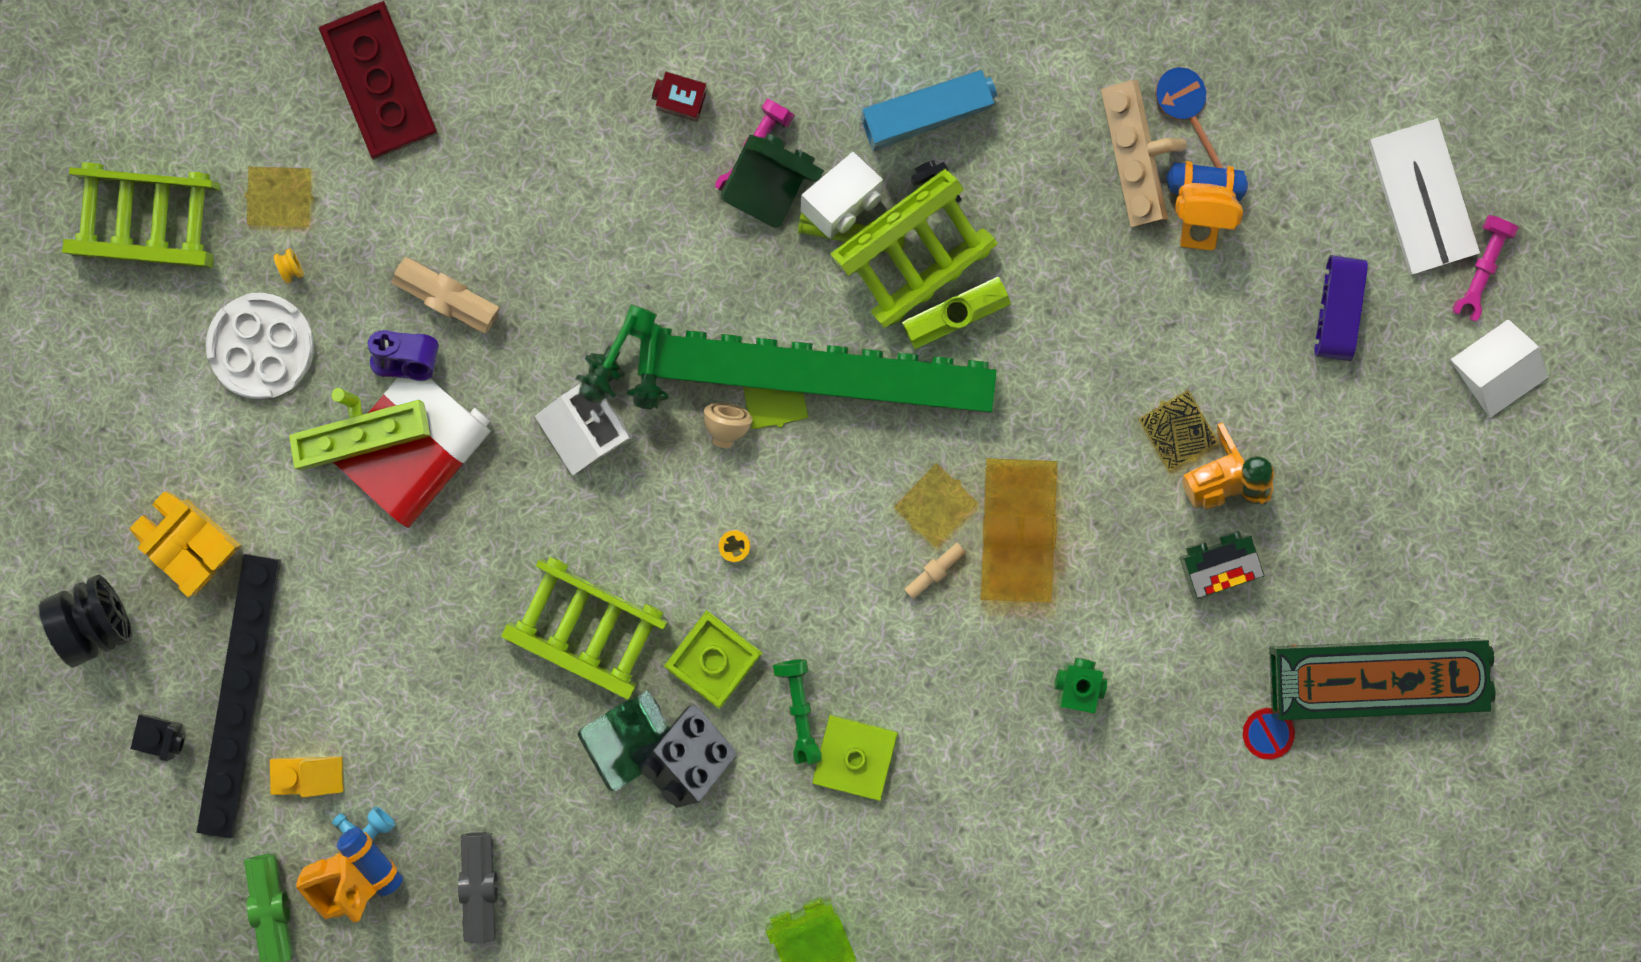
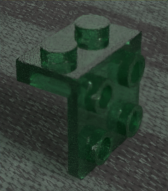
M647 690L631 697L629 700L626 699L579 729L578 737L608 790L616 791L642 774L638 764L631 756L639 747L658 742L669 729V726L660 712L658 702L652 698Z

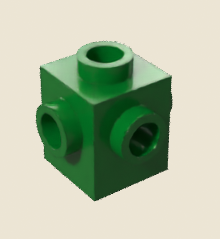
M1075 658L1074 663L1065 662L1064 669L1057 670L1054 690H1059L1057 704L1060 707L1095 714L1098 699H1104L1107 689V679L1103 678L1104 672L1095 668V661ZM1085 679L1084 687L1077 689V682Z

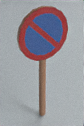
M1264 707L1255 710L1248 716L1243 725L1242 737L1245 746L1253 755L1261 759L1272 760L1282 757L1290 750L1295 738V729L1292 720H1277L1272 717L1271 708Z

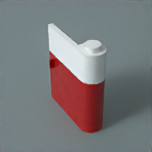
M397 378L368 412L378 411L419 399L425 404L430 436L333 462L391 517L407 528L411 527L491 432V429L487 426L490 423V419L475 407L471 412L462 407L431 378L426 381Z

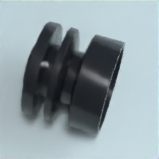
M95 575L87 579L86 583L81 582L74 585L73 595L67 591H61L40 601L39 615L47 638L57 655L71 668L96 658L99 652L98 646L107 652L115 649L116 644L120 646L130 642L132 639L131 624L125 608L114 588L101 575Z

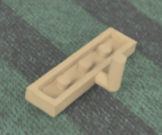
M1130 80L1102 88V98L1130 227L1168 219L1155 155L1166 152H1182L1187 147L1186 140L1183 138H1163L1151 142L1138 80Z

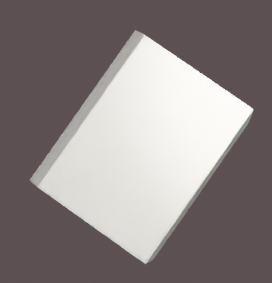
M1510 320L1504 321L1450 359V362L1489 418L1548 378L1539 346Z

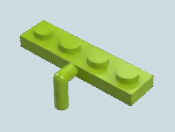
M336 388L332 391L331 397L335 402L347 406L349 418L290 434L289 438L294 469L302 471L430 436L425 404L419 399L363 414L359 396L344 389Z

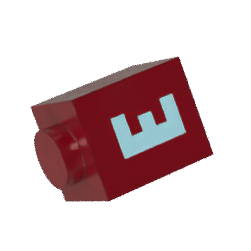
M665 71L663 80H656L651 99L656 100L655 106L658 111L698 122L708 87L706 83Z

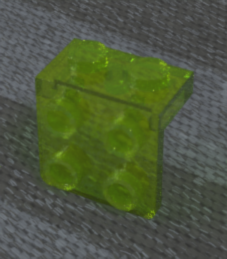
M822 897L814 898L804 903L802 909L792 913L789 910L780 912L770 917V922L766 923V935L770 945L774 943L781 962L856 961L855 953L832 897L824 900Z

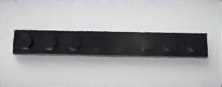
M247 553L243 555L196 833L230 839L235 834L281 559Z

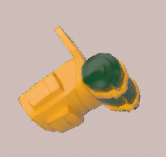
M1217 424V435L1227 456L1183 475V488L1195 509L1201 507L1205 510L1225 504L1226 498L1239 494L1248 503L1266 504L1271 500L1273 492L1274 471L1271 463L1266 458L1260 456L1251 457L1244 461L1224 424Z

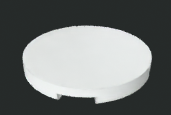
M250 293L231 301L217 312L207 332L206 354L215 375L227 389L247 398L269 399L289 392L302 381L313 359L314 339L307 319L294 304L276 295Z

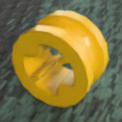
M291 248L286 249L284 255L274 254L276 267L286 284L291 283L293 277H298L299 279L304 277L297 256Z
M728 531L720 538L718 544L719 552L727 561L739 562L748 555L750 541L747 535L741 531ZM730 536H735L737 541L743 540L745 548H740L742 554L734 556L732 551L726 552L724 543L729 544V541L726 539Z

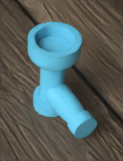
M375 806L368 813L367 819L369 824L362 831L366 832L373 840L379 833L390 832L396 824L385 811ZM343 813L338 814L331 822L342 833L355 827L354 824L346 820L347 817Z

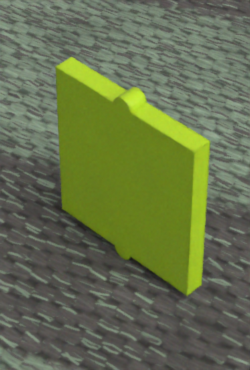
M743 387L747 409L753 418L751 429L772 425L782 427L784 423L808 418L804 393Z

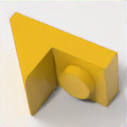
M343 756L270 759V795L300 794V797H311L343 792Z

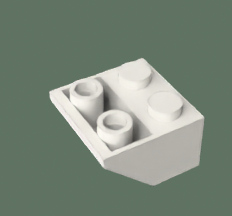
M581 384L560 396L535 415L538 423L572 476L632 438L608 398H605L601 404L588 401L583 395L578 393Z

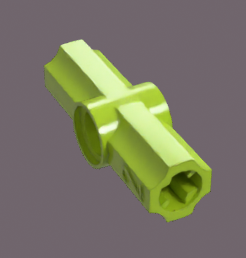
M998 276L902 321V325L914 350L1011 305V302ZM951 304H960L964 307L966 318L963 322L954 323L949 320L947 308Z

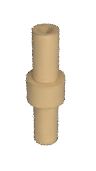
M956 542L936 561L933 558L923 567L925 571L904 590L914 600L934 581L938 583L947 575L945 571L966 552Z

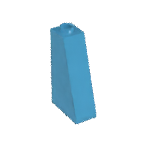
M979 70L863 108L861 121L872 151H876L988 110L994 105L993 98L997 97V91L992 78H985L983 71Z

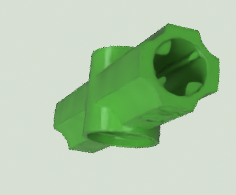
M263 854L246 858L244 865L250 895L247 898V915L251 927H255L260 962L290 961L293 958L287 923L290 920V908L285 905V902L288 901V896L285 891H282L277 855Z

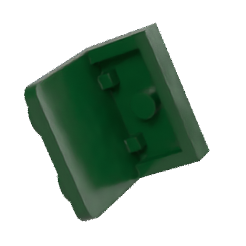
M767 133L766 137L762 138L749 134L721 192V199L761 222L778 228L782 225L803 180L817 182L820 180L824 170L813 164L815 158L798 149H796L795 153L784 148L786 142L774 135Z

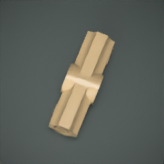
M407 257L398 265L391 282L425 301L424 304L451 319L455 317L464 322V324L485 334L493 326L500 307L467 290L468 287L441 272L437 274L428 269V267Z

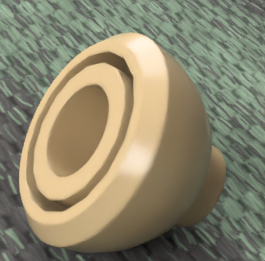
M717 402L704 408L703 418L705 427L713 437L712 443L721 448H731L734 441L742 438L747 433L753 420L746 409L731 403Z

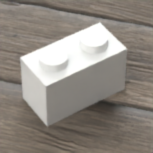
M852 152L801 195V212L831 239L839 231L841 233L848 231L860 213L864 210H872L880 202L883 179Z

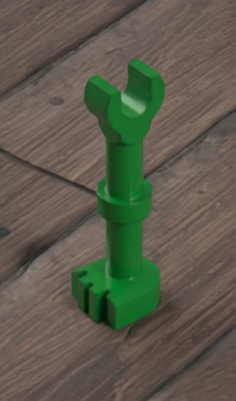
M791 659L790 661L774 664V676L788 678L792 699V705L789 706L790 715L794 716L797 732L796 746L793 751L794 761L796 764L807 761L808 765L820 762L821 751L811 736L808 717L811 707L810 703L806 702L802 678L808 672L807 660Z

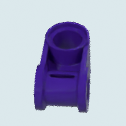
M388 330L374 332L368 339V350L372 354L370 368L373 373L382 377L407 378L416 381L429 380L433 376L439 343L434 337L426 334H408ZM385 340L388 341V347H387V348H386V346H385ZM383 359H384L385 367H382V364H381V361H382Z

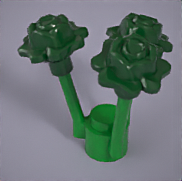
M630 304L623 326L612 346L609 345L604 354L591 353L586 355L585 360L590 366L589 374L586 376L577 375L575 377L581 384L578 392L580 395H583L588 401L601 404L605 398L614 399L616 394L611 389L609 383L613 379L619 380V378H623L625 375L620 370L621 368L616 361L621 353L620 349L628 335L644 340L646 334H649L646 373H642L641 384L627 390L626 394L633 397V403L636 407L649 410L657 409L660 400L668 399V393L662 391L656 385L657 374H654L657 337L662 327L654 323L657 317L656 313Z

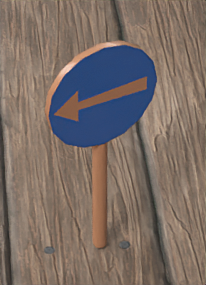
M1177 67L1166 71L1156 84L1155 97L1158 106L1164 114L1173 119H1190L1214 166L1223 168L1196 117V114L1202 110L1206 102L1204 82L1197 73L1188 68Z

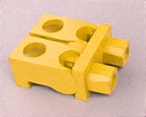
M164 491L152 504L165 516L157 526L146 515H142L129 530L141 543L137 548L178 584V588L189 598L195 596L217 573L216 570L220 569L242 545L198 509L189 499L181 500L171 492Z

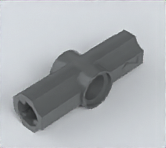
M471 832L461 835L462 872L459 873L458 897L460 904L463 903L462 924L464 942L485 943L495 940L494 903L497 901L498 888L494 887V882H497V872L493 871L492 833Z

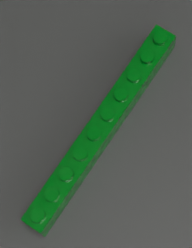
M662 327L657 337L654 374H657L656 378L991 413L993 410L997 370L989 369V362L968 360L967 366L953 365L954 358L933 356L932 363L918 361L919 355L897 353V359L883 358V351L862 349V355L848 354V347L827 345V351L825 352L812 350L813 344L805 342H792L791 348L778 347V340L756 338V344L742 343V336L721 334V340L707 339L706 332L686 330L685 337L671 335L672 329ZM646 334L640 344L637 373L639 376H642V373H646L649 334Z

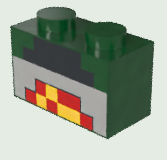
M1235 531L1220 536L1221 543L1207 547L1206 542H1202L1186 548L1187 554L1180 556L1179 559L1193 598L1199 599L1265 576L1252 536H1241L1240 531Z

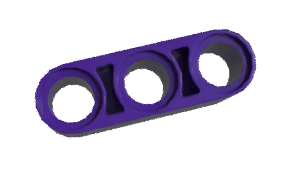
M1330 255L1326 265L1329 274H1325L1321 299L1324 309H1320L1316 339L1319 340V343L1314 346V355L1316 357L1351 362L1356 351L1368 263L1367 260Z

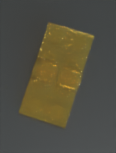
M985 458L980 600L1052 603L1053 556L1057 535V518L1055 514L1057 461Z

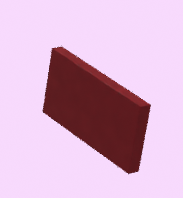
M385 1L318 27L371 159L375 160L439 134Z

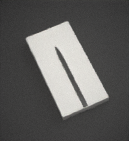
M1438 118L1368 140L1409 275L1479 254L1478 245Z

